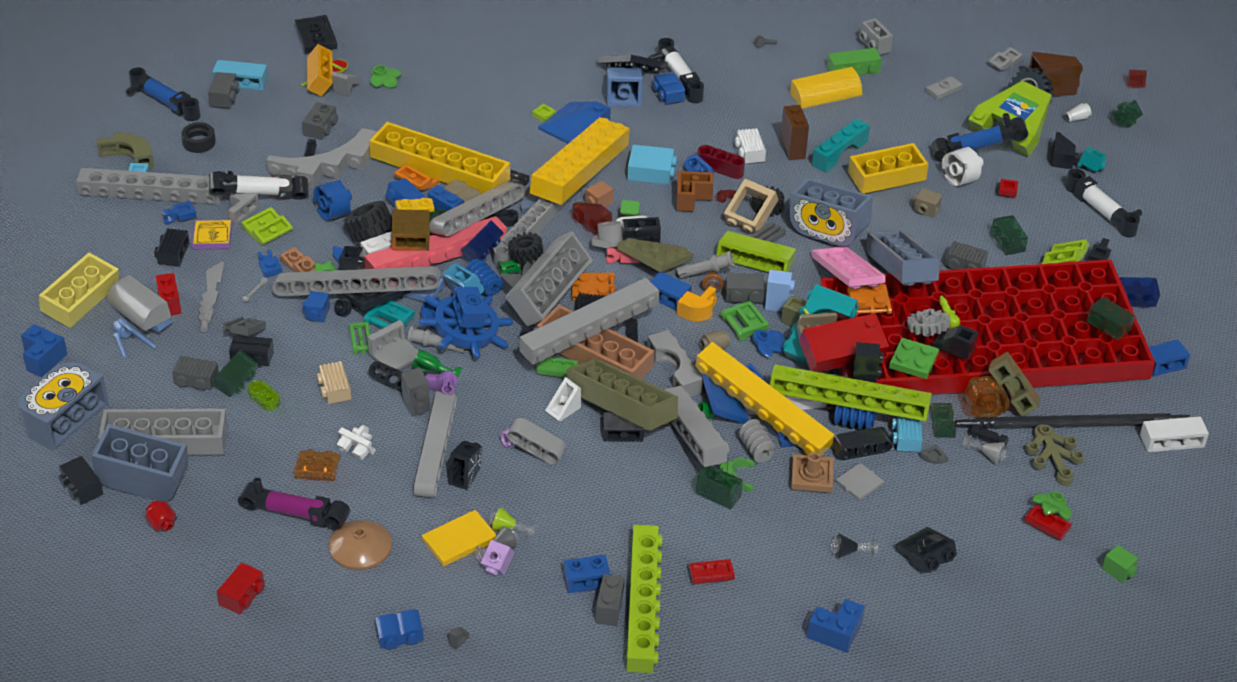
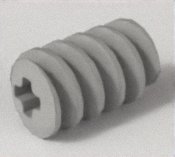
M749 420L739 428L738 435L756 462L764 463L772 459L775 444L771 441L770 436H768L759 420Z

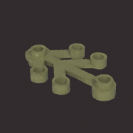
M1038 425L1034 431L1036 438L1027 444L1026 451L1031 455H1036L1042 443L1046 444V448L1040 456L1034 458L1033 466L1036 469L1045 468L1046 461L1051 456L1058 469L1057 483L1062 486L1071 485L1074 474L1071 469L1066 468L1061 456L1070 459L1076 464L1083 462L1084 453L1082 451L1075 450L1071 452L1067 450L1076 448L1077 439L1073 436H1067L1066 438L1060 436L1048 425ZM1054 441L1063 444L1067 449L1056 445Z

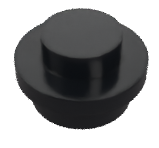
M344 297L338 299L334 306L336 313L340 316H348L352 310L350 299Z

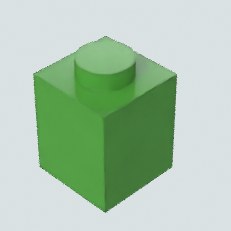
M1117 545L1105 556L1102 570L1121 583H1124L1128 578H1133L1137 573L1139 558L1120 545Z

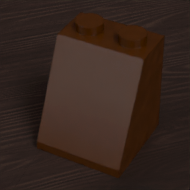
M1042 52L1031 53L1029 69L1039 70L1052 82L1051 85L1054 87V90L1051 91L1054 93V96L1077 94L1083 66L1076 57Z

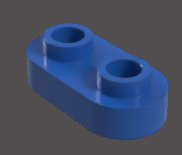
M691 155L686 159L685 168L689 172H713L714 177L713 168L699 156Z

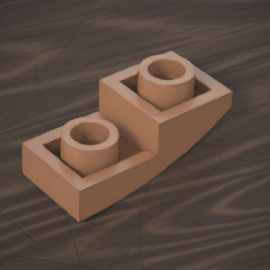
M295 246L280 256V260L293 272H314L315 270L314 264L316 263L308 255L304 257Z

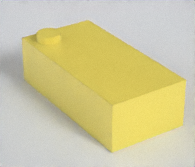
M90 252L87 253L39 295L40 311L71 328L108 295L112 285L119 280V269Z

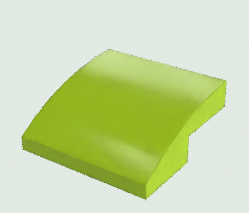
M272 207L241 222V227L262 245L293 230L292 225L283 215L279 216Z
M1084 239L1053 244L1052 250L1045 253L1042 264L1078 262L1085 255L1089 243Z

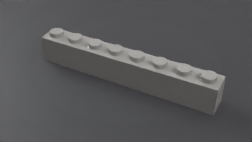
M647 278L639 280L519 337V351L532 364L543 361L564 349L659 304V290Z

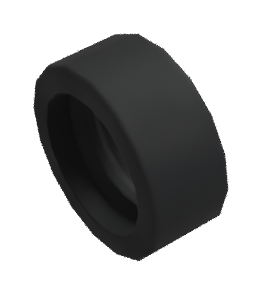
M192 123L181 131L183 147L189 152L203 153L212 149L216 144L214 128L207 123ZM195 136H207L203 139L198 140L191 139Z

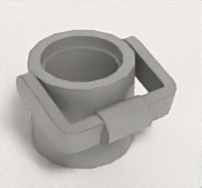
M609 221L599 223L598 233L591 238V245L603 248L617 247L618 243L623 241L621 222Z

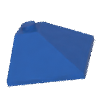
M597 101L569 102L539 125L538 129L569 144L599 117L607 118L610 121L611 108Z

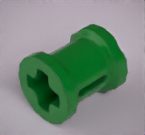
M513 259L505 262L498 261L497 263L500 276L501 273H520V263L514 262Z

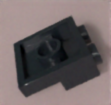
M929 527L896 544L897 552L910 558L911 566L924 573L937 570L940 564L953 561L957 555L955 541Z

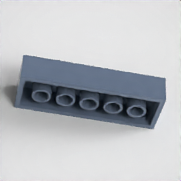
M901 229L867 232V254L903 285H914V282L929 284L932 281L939 280V258Z

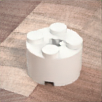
M970 147L952 151L943 157L942 169H945L946 172L944 176L952 186H961L977 181L981 175L983 159L978 157L977 153Z

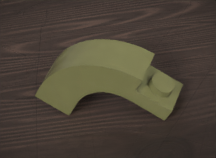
M114 133L112 138L97 139L99 157L125 155L134 159L135 163H148L149 169H154L151 146L142 137L130 133Z

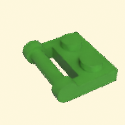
M751 301L727 308L720 314L722 319L727 321L737 333L736 336L740 341L746 340L756 330L765 331L769 329V323ZM736 315L744 324L745 328L742 329V327L738 324V322L734 319L733 316Z

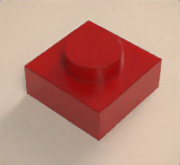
M1001 178L998 195L1016 197L1018 181Z

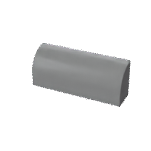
M131 275L115 282L108 292V304L144 331L171 318L167 302Z

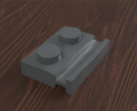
M242 316L223 323V331L230 330V333L240 336L257 334L266 328V321L252 318L244 320Z

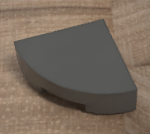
M937 445L920 452L919 457L928 463L943 464L948 462V456Z
M461 627L450 631V647L455 650L458 649L470 637L469 632Z

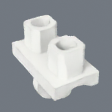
M362 425L359 429L354 427L352 432L341 427L338 431L341 437L337 447L341 451L348 452L353 445L355 449L352 451V454L360 460H363L368 453L371 455L375 453L376 450L371 447L372 443L369 441L372 435L368 434L369 428Z

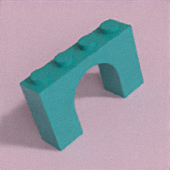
M815 284L813 290L809 291L807 295L808 301L800 309L799 316L805 315L803 309L806 308L810 314L837 313V318L846 320L855 318L860 306L857 299ZM795 322L791 329L792 334L785 341L783 350L787 358L809 366L799 342L796 328L797 323Z

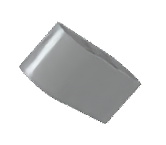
M524 418L515 419L507 434L508 439L512 443L552 465L559 463L566 449L564 441Z

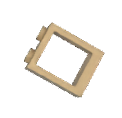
M744 179L724 212L726 222L733 227L738 226L747 233H756L763 227L778 202L776 191ZM746 194L765 201L753 221L735 214Z

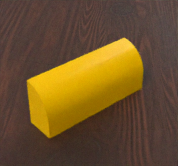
M848 67L791 80L790 94L797 104L801 105V108L804 109L861 96L862 84L854 68Z

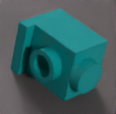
M1088 146L1077 166L1081 167L1084 165L1090 171H1103L1107 164L1105 161L1107 155Z

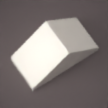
M565 377L545 411L558 421H562L581 408V388Z

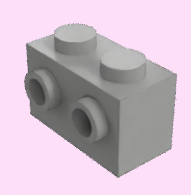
M876 18L862 22L859 34L861 41L869 48H876L879 55L891 52L893 35Z

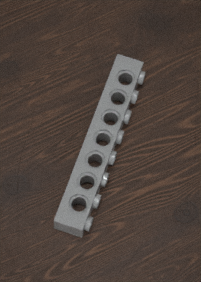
M81 168L76 180L78 195L173 202L190 201L191 203L217 205L221 204L223 195H213L209 192V176Z

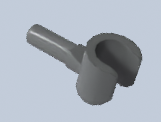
M758 35L754 43H756L757 47L761 48L764 43L777 44V40L765 39L763 36Z

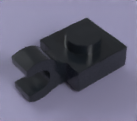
M1102 238L1099 246L1094 244L1087 261L1108 260L1111 254V249H1108L1110 239Z

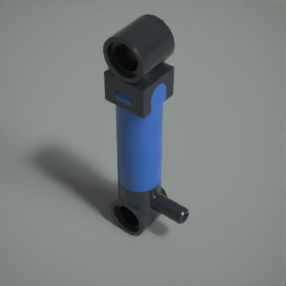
M136 67L129 71L131 87L126 89L128 95L136 91H143L171 107L172 113L179 117L183 115L186 121L192 122L200 118L199 101L196 98H191V95L184 91L177 92L146 74L144 68Z
M1004 113L1002 115L1003 125L962 136L959 133L947 136L948 140L937 138L932 142L934 158L938 162H942L946 154L965 147L976 150L1010 140L1023 141L1028 137L1026 122L1021 117H1015L1010 120L1009 114Z

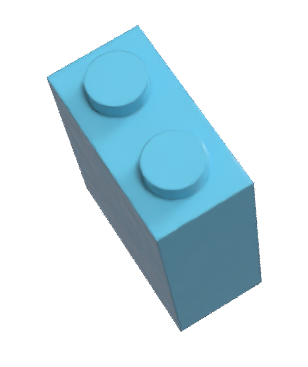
M632 145L628 164V180L670 184V178H674L677 163L674 149Z

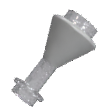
M966 435L962 443L965 450L971 447L982 451L995 465L998 462L1004 463L1009 448L1005 447L1004 442L984 444L973 440L972 435Z

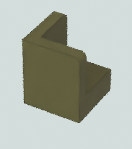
M791 295L783 305L781 322L791 327L795 322L797 323L800 309L806 305L807 301Z

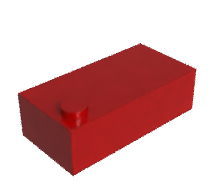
M876 313L805 328L799 339L809 368L813 372L853 365L856 342L880 344V352L884 353L883 358L889 348Z

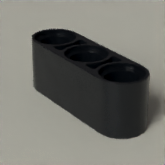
M884 427L841 433L834 436L832 443L840 460L883 454L890 451L893 447V443Z

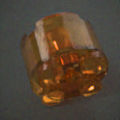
M991 376L975 377L969 381V385L965 390V400L972 415L975 417H998L1002 412L1005 414L1009 408V398L1003 385H999L995 378Z

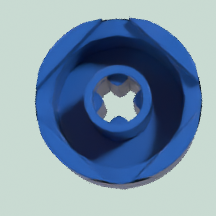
M341 180L325 183L314 188V203L318 202L319 208H317V212L323 220H332L348 215L351 212L350 200H352V194L350 190H346Z

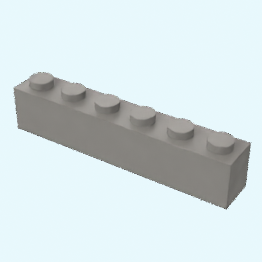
M682 386L664 389L678 396V418L670 422L701 464L707 467L727 462V453H729L728 443L724 442L720 433L714 429L711 421L707 420L704 412H701L697 403L690 398V394Z

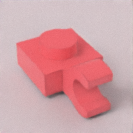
M607 248V255H612L606 256L607 263H614L619 259L620 263L630 264L639 262V260L619 249Z

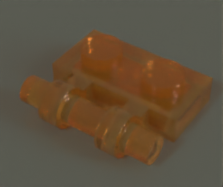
M314 449L300 450L294 470V478L335 481L341 454L333 453V451L326 450V452H315Z

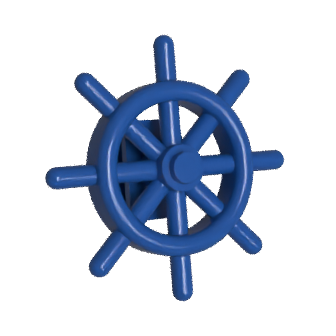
M454 286L452 288L453 296L447 297L441 302L430 295L425 296V302L435 307L436 311L434 318H421L418 323L421 326H435V329L443 338L439 343L440 349H445L451 343L457 347L471 349L473 357L478 359L481 356L479 348L487 346L491 342L503 349L508 347V343L496 336L499 326H511L513 320L511 318H498L496 312L489 306L493 301V297L487 296L483 300V295H480L478 287ZM445 313L451 318H444L443 314ZM483 326H489V330H486Z

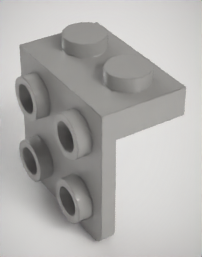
M400 320L368 336L369 354L377 361L398 370L412 364L418 353V350L405 339L404 324Z

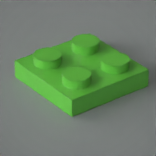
M902 338L889 368L927 379L938 356L939 349Z

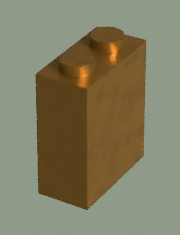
M392 209V250L429 251V210Z

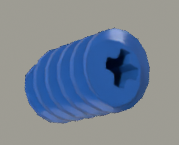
M474 259L466 266L467 270L478 276L480 283H482L485 289L484 295L492 296L502 289L504 281L485 261Z
M837 405L834 415L835 425H838L842 420L844 427L850 422L851 428L858 424L859 430H862L864 425L866 429L874 427L877 412L872 413L867 410L863 411L862 409Z

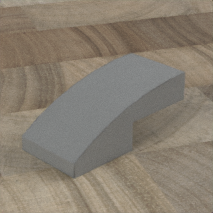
M1009 47L1005 52L995 54L988 60V63L1002 71L1021 61L1023 54Z

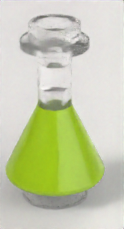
M503 507L499 508V510L494 509L489 519V525L492 526L493 531H499L502 526H505L509 529L526 533V538H533L537 526L533 525V522L530 525H526L516 521Z

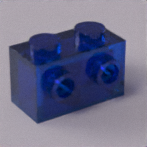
M490 220L460 250L471 261L479 258L483 260L490 253L488 249L491 246L495 248L502 241L500 237L504 232Z
M1119 278L1131 307H1156L1160 297L1157 278Z

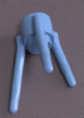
M120 318L114 322L113 330L115 333L113 336L116 338L124 358L127 357L121 337L127 338L132 333L152 348H156V345L136 331L125 319Z

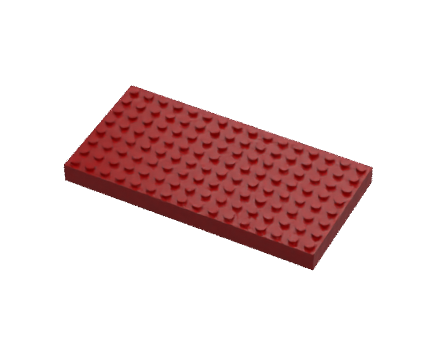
M1111 259L940 270L939 280L932 281L929 284L914 282V285H903L892 274H884L885 283L882 284H886L892 314H887V312L876 313L889 344V348L883 358V364H879L881 367V378H877L876 383L931 394L1008 389L1004 383L999 385L989 371L991 361L1006 352L1010 354L1033 387L1151 379L1155 361ZM839 278L820 279V286L848 296V285ZM940 296L947 300L951 310H955V315L960 319V325L979 332L976 350L968 361L939 349L938 356L927 379L889 368L902 338L933 347L932 344L939 334L934 333L933 336H923V334L916 335V332L911 333L908 330V317H911V314H917V311L923 312L927 309H934L935 312L941 310L944 313L940 305ZM860 313L855 318L870 315V313ZM853 365L839 368L841 377L852 379Z

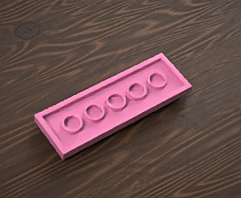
M846 246L811 250L812 258L850 288H860L861 285L878 286L879 283H885V275Z

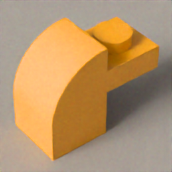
M709 286L701 296L687 291L678 300L677 316L693 322H701L711 318L713 307L717 302L716 288Z

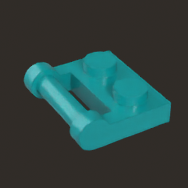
M388 301L387 304L376 306L368 311L364 317V322H368L369 325L374 324L380 328L390 325V323L377 318L376 316L378 315L393 323L400 320L405 326L415 316V313L412 309L394 301Z

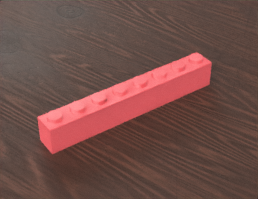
M495 216L476 222L451 236L431 235L429 251L392 250L391 247L364 255L365 269L430 266L495 246L506 235L507 227Z

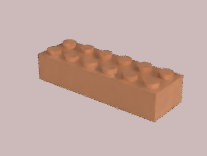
M558 305L537 325V329L574 311ZM611 329L604 330L559 352V354L571 360L579 361V364L597 358L640 379H643L654 367V350Z

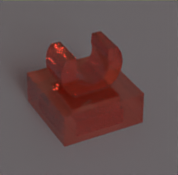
M1129 69L1128 86L1146 87L1147 70Z

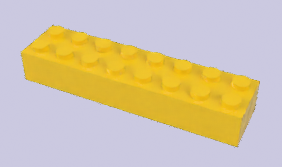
M599 117L531 175L530 194L562 205L628 146L630 128L621 123L609 121L607 118Z
M386 122L369 140L371 158L400 168L408 164L433 179L437 178L439 181L447 184L457 179L465 182L468 187L477 189L481 194L510 180V162L390 122Z

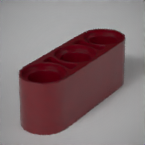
M701 145L698 148L697 156L713 168L714 172L733 179H740L744 176L745 159L742 156L709 145Z

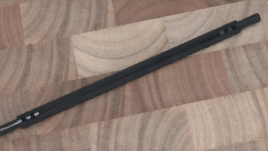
M1152 413L975 417L974 419L955 420V427H972L976 425L981 427L980 429L1036 428L1042 424L1050 427L1143 425L1144 421L1188 418L1190 415Z

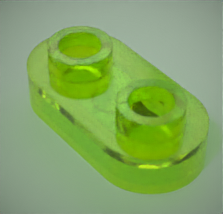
M257 380L248 385L249 397L263 409L274 410L280 406L279 393L264 381Z

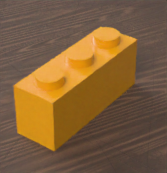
M317 44L307 57V90L322 97L333 84L332 51Z

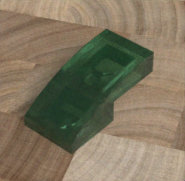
M932 403L935 437H956L952 404Z

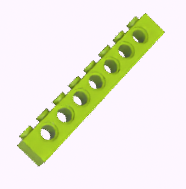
M774 365L770 386L782 395L927 421L931 393L781 365Z
M633 525L627 672L653 673L654 664H658L659 651H654V647H659V634H655V630H659L660 617L655 616L656 613H660V600H656V596H660L661 583H657V579H661V567H658L657 563L662 561V550H658V547H662V534H658L659 526Z

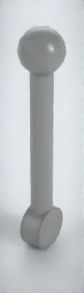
M261 278L260 283L248 295L242 297L243 302L247 303L250 297L262 285H267L268 279Z

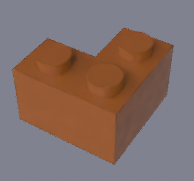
M678 171L677 211H694L695 200H712L713 172Z

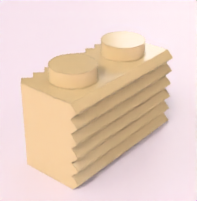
M339 361L320 365V373L316 375L318 385H323L320 387L322 398H326L328 404L351 400V389L343 363Z

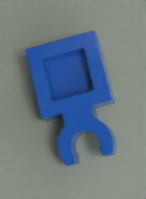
M270 249L267 250V255H262L261 252H258L259 267L264 278L282 273V267L277 257H272Z

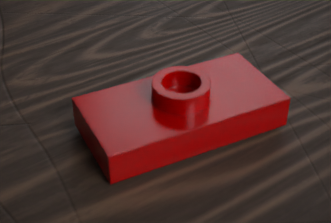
M1037 505L1025 516L1024 521L1060 541L1072 526L1070 522L1054 514L1045 515L1043 508Z
M731 559L689 563L693 584L735 580Z

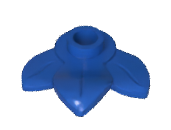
M756 330L754 332L753 343L758 347L761 354L770 358L773 352L784 353V334L776 330H769L767 332Z

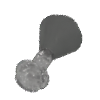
M502 526L493 541L514 549L519 541V536L513 527L507 528ZM489 545L484 548L477 546L473 552L479 562L482 561Z

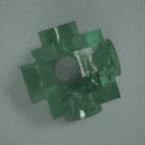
M1136 100L1127 103L1126 101L1122 102L1112 112L1119 127L1126 125L1130 127L1136 124V120L1143 115Z

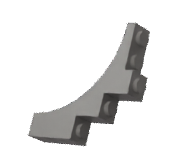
M362 128L346 144L329 152L314 156L287 158L269 155L266 159L268 173L278 176H305L308 178V187L315 188L322 176L339 179L347 167L364 170L371 159L369 140L378 131Z

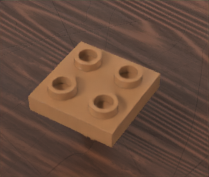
M811 452L809 455L793 454L791 489L832 493L834 458L821 457L817 452Z

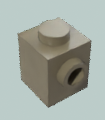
M922 188L920 193L916 194L913 199V204H915L914 212L935 218L941 206L942 194Z

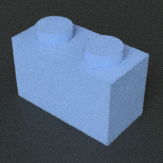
M769 271L765 310L782 312L783 305L791 295L793 296V294H790V291L794 292L795 281L791 280L792 272Z

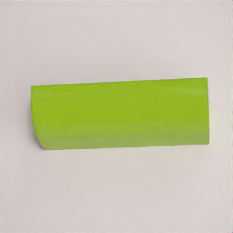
M726 231L718 242L716 256L727 254L728 251H731L734 263L767 272L770 270L789 272L795 258L796 249Z

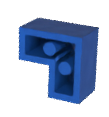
M33 324L21 335L25 351L23 357L26 370L41 378L67 355L64 338L38 325Z
M844 599L838 613L816 607L809 621L807 638L848 653L862 625L865 606Z

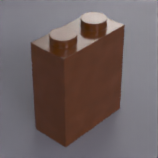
M801 105L783 106L780 140L788 160L806 159L809 124Z

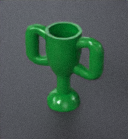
M419 349L412 364V367L420 368L421 371L427 373H442L445 370H449L456 374L457 379L462 370V367H456L452 370L441 365L437 357L422 349Z

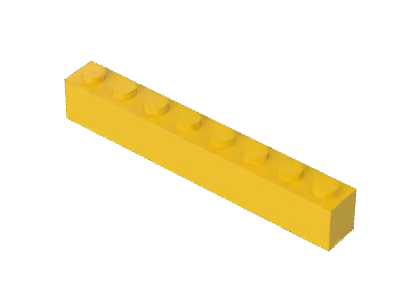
M711 342L697 355L695 367H697L699 372L706 374L716 385H720L727 390L730 396L736 397L746 408L757 413L760 419L770 423L777 432L783 433L790 442L801 447L807 455L811 452H817L822 456L832 446L835 434L714 342Z

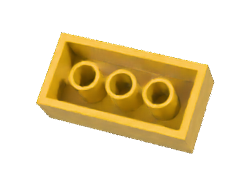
M911 143L850 156L848 174L860 192L865 194L925 181L929 164L916 145Z

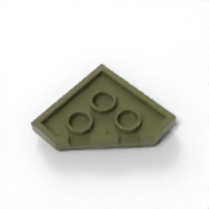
M632 238L619 242L617 247L622 252L659 272L692 261L694 255L682 246Z

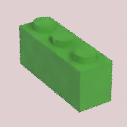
M876 48L828 53L827 68L830 72L853 67L858 75L880 73L882 59Z

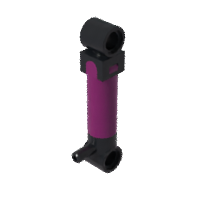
M259 477L254 478L253 482H248L238 498L239 505L246 510L253 511L259 508L309 519L311 525L325 527L326 525L334 530L341 529L350 514V507L342 501L335 500L331 503L330 498L316 496L315 499L265 489Z

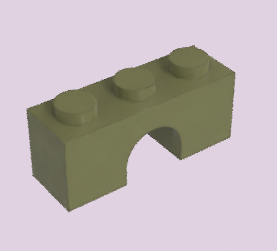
M1006 352L991 361L990 373L999 385L1003 383L1006 385L1011 394V402L1019 414L1024 416L1037 409L1041 398L1010 354Z

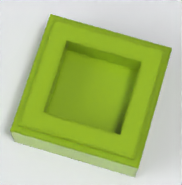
M542 104L532 111V116L545 122L556 113V110Z

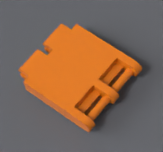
M603 272L582 273L572 284V300L577 301L579 293L608 296L609 292L610 294L614 293L616 290L614 285L615 274Z
M879 283L878 286L861 285L860 288H850L848 286V296L857 299L860 306L859 309H864L858 310L856 316L860 313L874 314L887 312V314H892L886 284Z

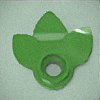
M376 65L372 70L370 81L374 87L383 85L386 88H394L397 86L396 78L401 76L402 73L394 68L387 69L384 65Z
M1060 492L1036 494L1032 500L1042 505L1045 515L1058 512L1066 521L1072 515L1071 509L1066 504V498Z

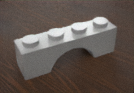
M669 330L648 336L647 347L654 350V361L668 363L677 368V371L673 373V387L682 386L690 394V397L702 393L704 384L702 375L696 370L694 362L689 360L686 351L679 346L677 338L672 336Z

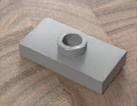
M950 76L926 87V92L934 99L939 100L961 90L963 84Z

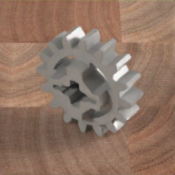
M927 309L923 312L917 311V314H911V317H908V330L911 333L916 332V335L933 336L934 333L941 334V331H947V328H950L949 315L946 312L942 313L941 310L937 312L934 309Z

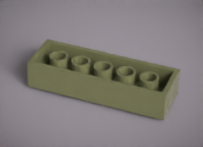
M593 358L567 369V378L581 388V398L628 420L630 423L641 426L645 430H654L656 427L678 418V396L600 359Z

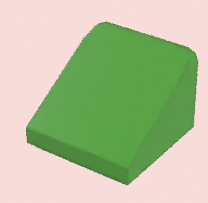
M622 200L620 210L622 217L640 216V202Z

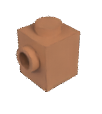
M599 181L586 189L585 203L598 212L613 203L614 189L603 181Z

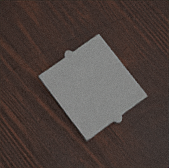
M859 463L835 480L838 485L845 489L846 493H850L858 501L884 484V481L874 474L873 470H869L862 463Z

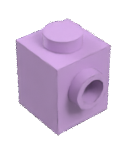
M491 540L481 561V564L486 569L485 572L493 576H497V574L505 576L514 552L509 546Z

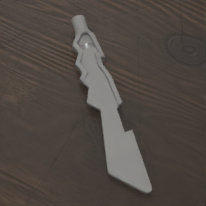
M223 262L206 270L207 292L201 295L203 301L199 304L200 308L198 309L200 313L198 320L201 322L200 331L203 333L207 332L208 325L211 323L214 315L213 308L216 305L219 294L216 291L217 283H221Z

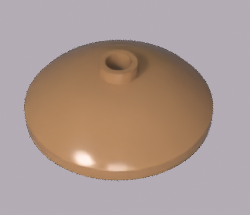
M370 520L347 522L343 524L341 529L335 530L329 539V553L332 559L338 565L351 570H366L378 566L387 559L392 549V538L389 531L381 524Z

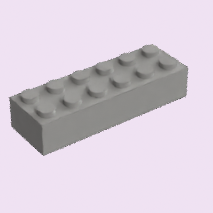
M570 231L553 241L505 297L526 326H530L545 318L593 259L573 231Z
M226 408L104 409L98 440H100L107 424L186 444L187 455L224 454L228 429Z

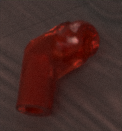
M731 189L719 190L716 199L719 202H725L726 198L733 199L737 191Z

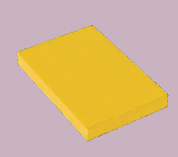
M473 510L423 534L422 541L444 567L489 545L490 541L496 537V534L480 514Z

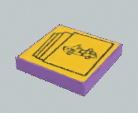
M195 220L192 241L193 249H229L232 220Z

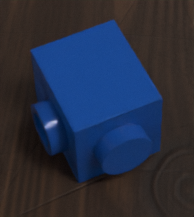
M310 291L307 301L304 300L302 307L306 320L325 322L330 309L329 293Z

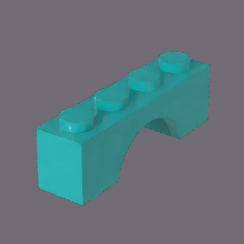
M857 118L813 150L812 166L827 173L837 165L839 157L848 146L858 150L868 142L870 125Z

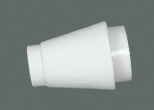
M1081 103L1065 113V119L1068 123L1088 119L1091 116V108L1087 103Z

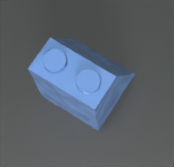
M607 68V106H641V68Z

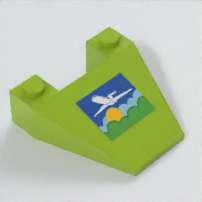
M1021 81L977 105L968 118L970 127L975 131L991 128L996 120L1004 124L1002 117L1004 113L1009 114L1010 120L1015 117L1023 118L1028 129V137L1019 142L1011 141L1015 151L1029 157L1039 143L1052 95L1025 81Z

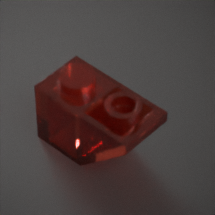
M573 203V218L594 235L598 233L599 223L612 221V213L602 204Z

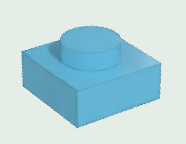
M130 163L128 171L149 172V164Z

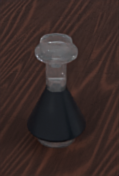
M839 533L836 537H832L830 550L831 554H836L838 559L856 551L870 552V555L874 556V554H878L879 543L874 539L870 543H857Z

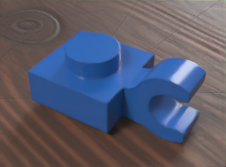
M190 201L173 205V209L162 211L164 217H167L163 218L166 225L173 223L175 219L183 221L196 217V211Z

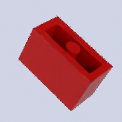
M175 274L155 275L158 295L167 302L170 315L182 314Z
M241 562L217 590L219 606L241 615L246 608L250 607L257 594L263 591L265 587L263 571Z

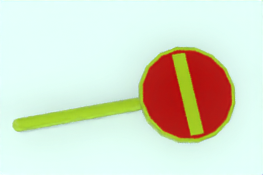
M332 60V72H344L349 67L348 62L345 60ZM307 81L304 82V83H302L301 86H302V87L306 86V85H307Z

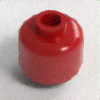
M156 500L147 506L145 518L155 531L164 530L166 532L174 527L177 515L168 502Z

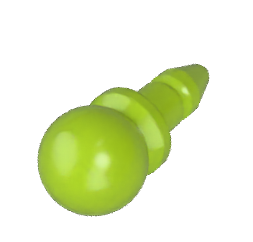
M940 296V305L943 312H946L950 318V328L959 326L960 319L955 315V310H951L947 300Z

